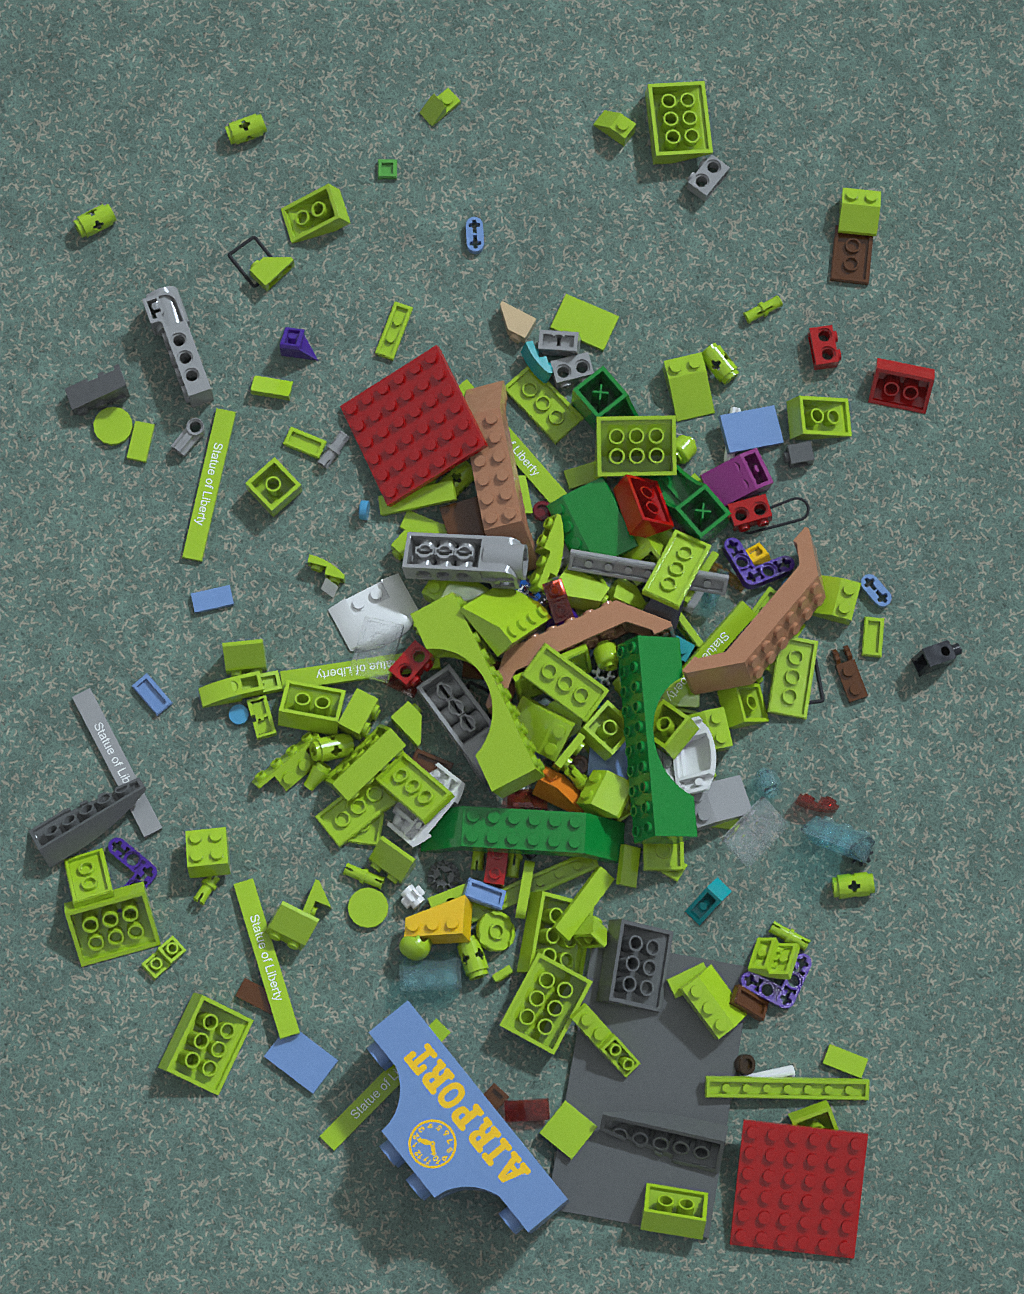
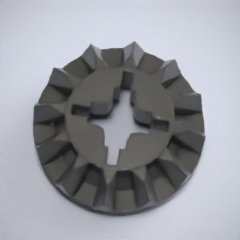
M442 860L435 862L429 868L427 878L429 885L435 891L442 893L457 887L460 873L452 862ZM439 869L444 873H449L447 876L448 884L443 879L437 880L440 877Z

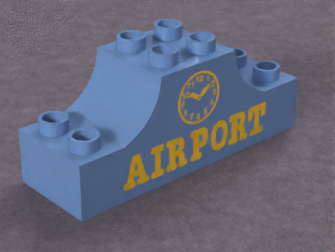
M406 1001L368 1032L375 1041L367 1047V1050L385 1071L392 1065H395L400 1082L398 1106L391 1121L382 1130L387 1140L379 1147L394 1166L399 1168L406 1162L414 1171L406 1181L420 1199L425 1201L433 1195L434 1198L440 1201L452 1193L465 1190L490 1193L501 1198L507 1205L498 1214L514 1234L519 1233L523 1228L529 1234H532L569 1203L566 1196L409 1001Z

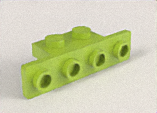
M316 732L305 733L301 737V741L287 748L286 753L280 758L274 759L265 771L258 772L252 783L260 789L275 777L284 790L287 791L310 772L315 762L306 750L309 748L310 742L321 738Z

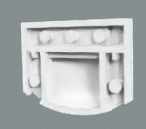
M399 573L382 579L381 582L348 599H343L328 609L350 651H355L354 649L374 650L396 641L412 628L414 621L410 614L418 610Z
M699 716L691 718L699 727V730L675 759H672L656 748L659 759L668 775L681 789L690 795L710 789L716 768L714 740L709 728L702 722L703 720Z
M440 763L435 764L437 769L429 774L452 792L455 797L426 825L400 802L395 805L392 811L395 813L393 823L389 821L387 823L388 827L412 847L421 844L431 837L429 832L436 826L437 822L454 802L459 803L465 783Z

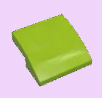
M758 937L748 965V971L765 977L791 980L800 951L798 943H779L777 938Z

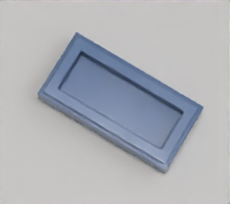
M230 585L191 593L195 614L234 605Z
M147 673L132 685V688L157 717L173 704Z
M469 877L466 881L463 895H466L472 902L500 911L502 910L506 891Z

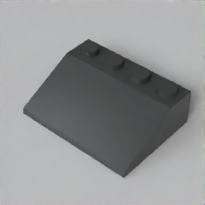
M624 919L609 920L607 945L604 949L596 1001L661 1012L673 931Z

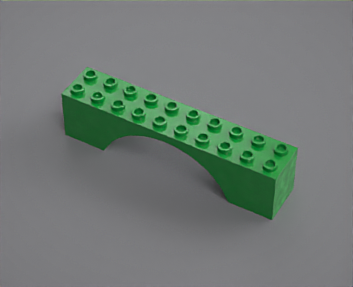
M604 366L586 378L572 391V406L584 417V420L595 432L596 417L639 416L627 392ZM678 465L677 475L637 476L658 481L672 521L681 532L707 543L727 527L731 516L730 511L705 483L695 480Z
M637 635L617 645V657L619 659L618 674L621 682L620 695L623 706L622 716L624 717L623 733L626 741L625 754L627 756V775L629 777V796L631 799L630 814L633 822L632 835L634 843L678 844L697 837L694 796L681 789L664 769L655 746L653 724L655 711L661 696L672 683L683 677L680 639L677 637Z

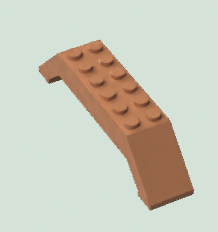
M502 380L466 390L465 400L488 447L470 457L486 536L512 537L519 540L521 544H526L529 557L527 572L535 570L539 554L535 552L536 546L528 527L506 416L508 397L505 382Z
M804 527L793 540L799 557V566L728 650L702 658L694 656L682 670L691 693L696 695L753 684L763 675L764 670L769 664L775 661L780 651L786 648L791 638L800 631L801 626L811 618L817 607L823 604L826 595L817 551L809 528Z
M617 600L613 602L607 601L596 610L589 609L582 616L569 618L558 627L556 625L551 626L540 635L533 634L527 638L528 640L522 643L519 642L507 650L498 669L504 679L501 683L504 688L507 687L512 696L511 702L516 692L512 676L525 670L543 643H547L557 652L563 654L582 644H586L590 651L601 641H612L627 633L641 636L676 637L671 621ZM489 693L486 707L492 716V699Z

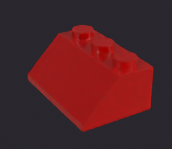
M877 358L868 402L926 414L935 379V369Z
M626 474L614 487L613 491L630 535L647 538L674 527L658 481Z

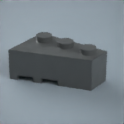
M119 364L113 366L114 370L104 374L102 371L98 373V378L90 381L85 379L65 388L74 415L84 416L89 413V410L95 408L101 410L108 407L110 403H122L130 397Z

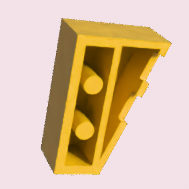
M466 895L406 917L404 937H416L419 935L423 942L430 938L433 944L470 942L473 904Z

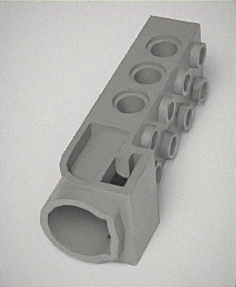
M166 286L152 291L146 295V298L142 299L154 335L163 337L186 403L190 402L193 408L213 401V393L189 329L190 321L178 288ZM152 313H155L157 318L153 319Z
M408 532L402 569L406 579L490 583L492 588L519 589L520 580H526L528 547L512 537Z
M449 664L418 685L417 692L466 758L482 784L486 785L488 782L475 755L487 738L491 720Z

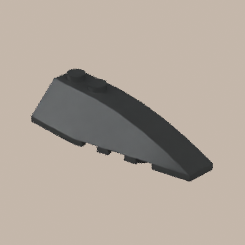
M138 777L116 787L115 792H104L99 794L98 799L88 802L85 800L81 802L80 807L72 811L70 807L64 809L29 830V833L48 866L52 867L61 863L70 855L76 854L80 849L107 831L136 803L147 789Z
M610 1111L603 1112L600 1131L623 1141L628 1139L639 1148L646 1147L653 1150L655 1155L660 1157L664 1155L671 1158L672 1162L719 1173L728 1126L666 1113Z

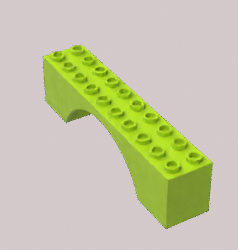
M451 592L410 615L425 648L437 658H454L475 666L485 679L492 699V721L487 738L475 756L491 791L503 799L545 777L543 773L545 767L541 759H538L535 755L537 750L534 743L529 741L526 736L529 734L526 726L518 719L520 713L517 707L513 706L510 702L512 696L507 687L504 688L501 683L504 679L500 671L496 670L493 666L496 662L492 654L488 653L485 648L487 643L459 610L468 604L467 601Z

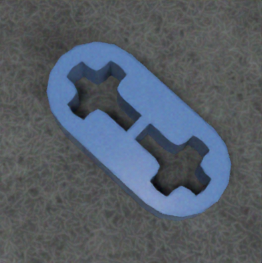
M471 217L466 222L467 250L472 254H479L484 249L483 222L478 217ZM474 222L477 226H480L477 227V233H473V228L469 227ZM473 238H477V243L481 244L476 249L473 245H470L473 244Z
M867 574L863 576L860 581L861 590L878 608L887 607L892 599L890 592L874 575ZM866 579L867 581H873L872 586L875 590H873L870 586L865 587ZM876 592H878L881 596H886V603H884L883 601L878 602L879 596L876 594Z

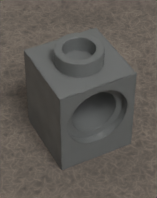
M811 441L787 445L786 452H783L785 464L788 463L790 469L813 465L815 459Z

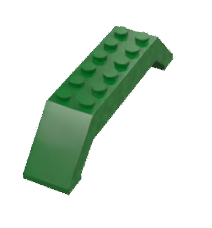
M459 806L449 808L437 822L436 826L429 832L431 837L421 843V852L442 853L460 850L584 857L604 863H619L620 846L624 844L625 823L581 812Z

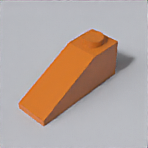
M545 766V770H543L545 777L537 781L532 794L568 812L585 813L576 803L581 791L563 774Z

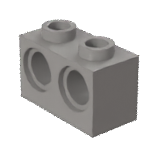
M712 154L708 159L704 158L698 166L699 170L696 173L692 172L687 179V189L704 202L707 201L726 178L730 169L729 166ZM715 168L717 172L711 173L708 169ZM703 182L705 186L699 187L696 183Z
M540 330L538 342L540 355L563 357L578 355L581 342L579 332Z
M588 352L550 361L553 368L552 377L555 387H561L562 390L571 388L572 384L583 382L594 373ZM584 367L587 371L580 373L577 371V368ZM566 372L568 376L561 378L558 373Z

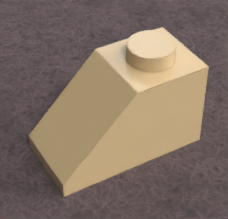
M502 301L500 303V312L507 334L510 336L509 338L515 343L522 342L525 344L536 325V318Z

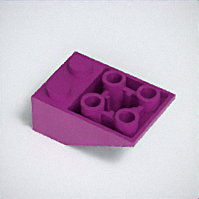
M757 448L739 454L700 475L702 482L711 489L725 507H727V504L745 500L767 491L774 483Z

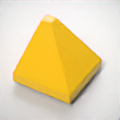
M760 542L746 549L754 565L771 561L769 553Z

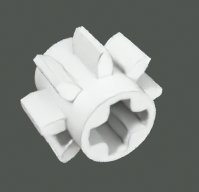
M596 664L597 671H591V674L596 675L594 679L601 684L606 683L607 686H610L609 680H615L616 677L611 675L613 671L599 669ZM600 671H602L603 673L607 672V677H599Z
M411 884L401 893L403 897L401 903L407 909L411 906L415 910L425 901L423 897L425 891L419 885L415 888Z

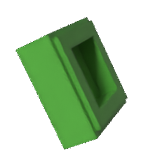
M378 159V179H397V159Z

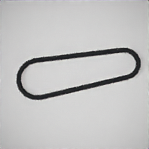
M793 497L778 504H775L773 506H770V509H772L793 500H801L806 504L807 512L802 518L795 519L792 521L780 523L777 525L765 527L750 532L745 531L743 533L754 534L757 532L802 521L806 519L809 515V504L803 498ZM762 509V510L757 511V512H755V513H756V514H759V513L764 512V510Z

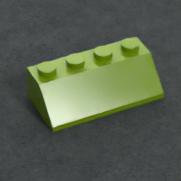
M379 724L367 738L354 748L352 754L345 757L329 772L330 776L324 781L344 800H353L360 794L359 790L363 786L371 784L375 779L374 776L379 771L383 772L393 758H397L403 753V748L406 744L390 727Z

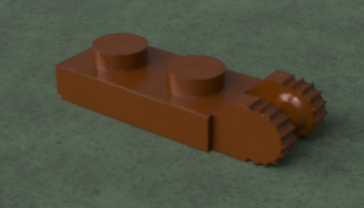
M848 645L843 646V652L847 658L846 662L841 663L836 649L831 650L848 703L868 697L855 659H853L852 653Z

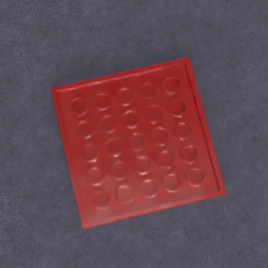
M437 345L340 406L389 507H392L488 447L440 347Z
M743 1119L729 1244L854 1259L868 1133Z

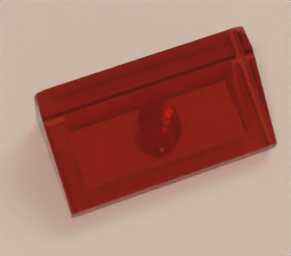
M533 789L518 790L507 796V808L547 811L548 802L533 795Z

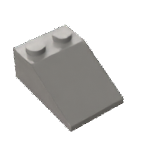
M740 775L712 781L708 791L692 795L694 796L697 831L753 814Z

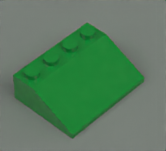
M604 477L579 487L547 505L551 516L555 514L561 515L564 542L569 551L575 549L622 557L639 546L635 537L629 534L621 510Z

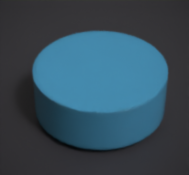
M362 500L360 502V520H368L369 501Z
M234 705L229 711V718L233 724L243 725L249 719V711L244 705Z

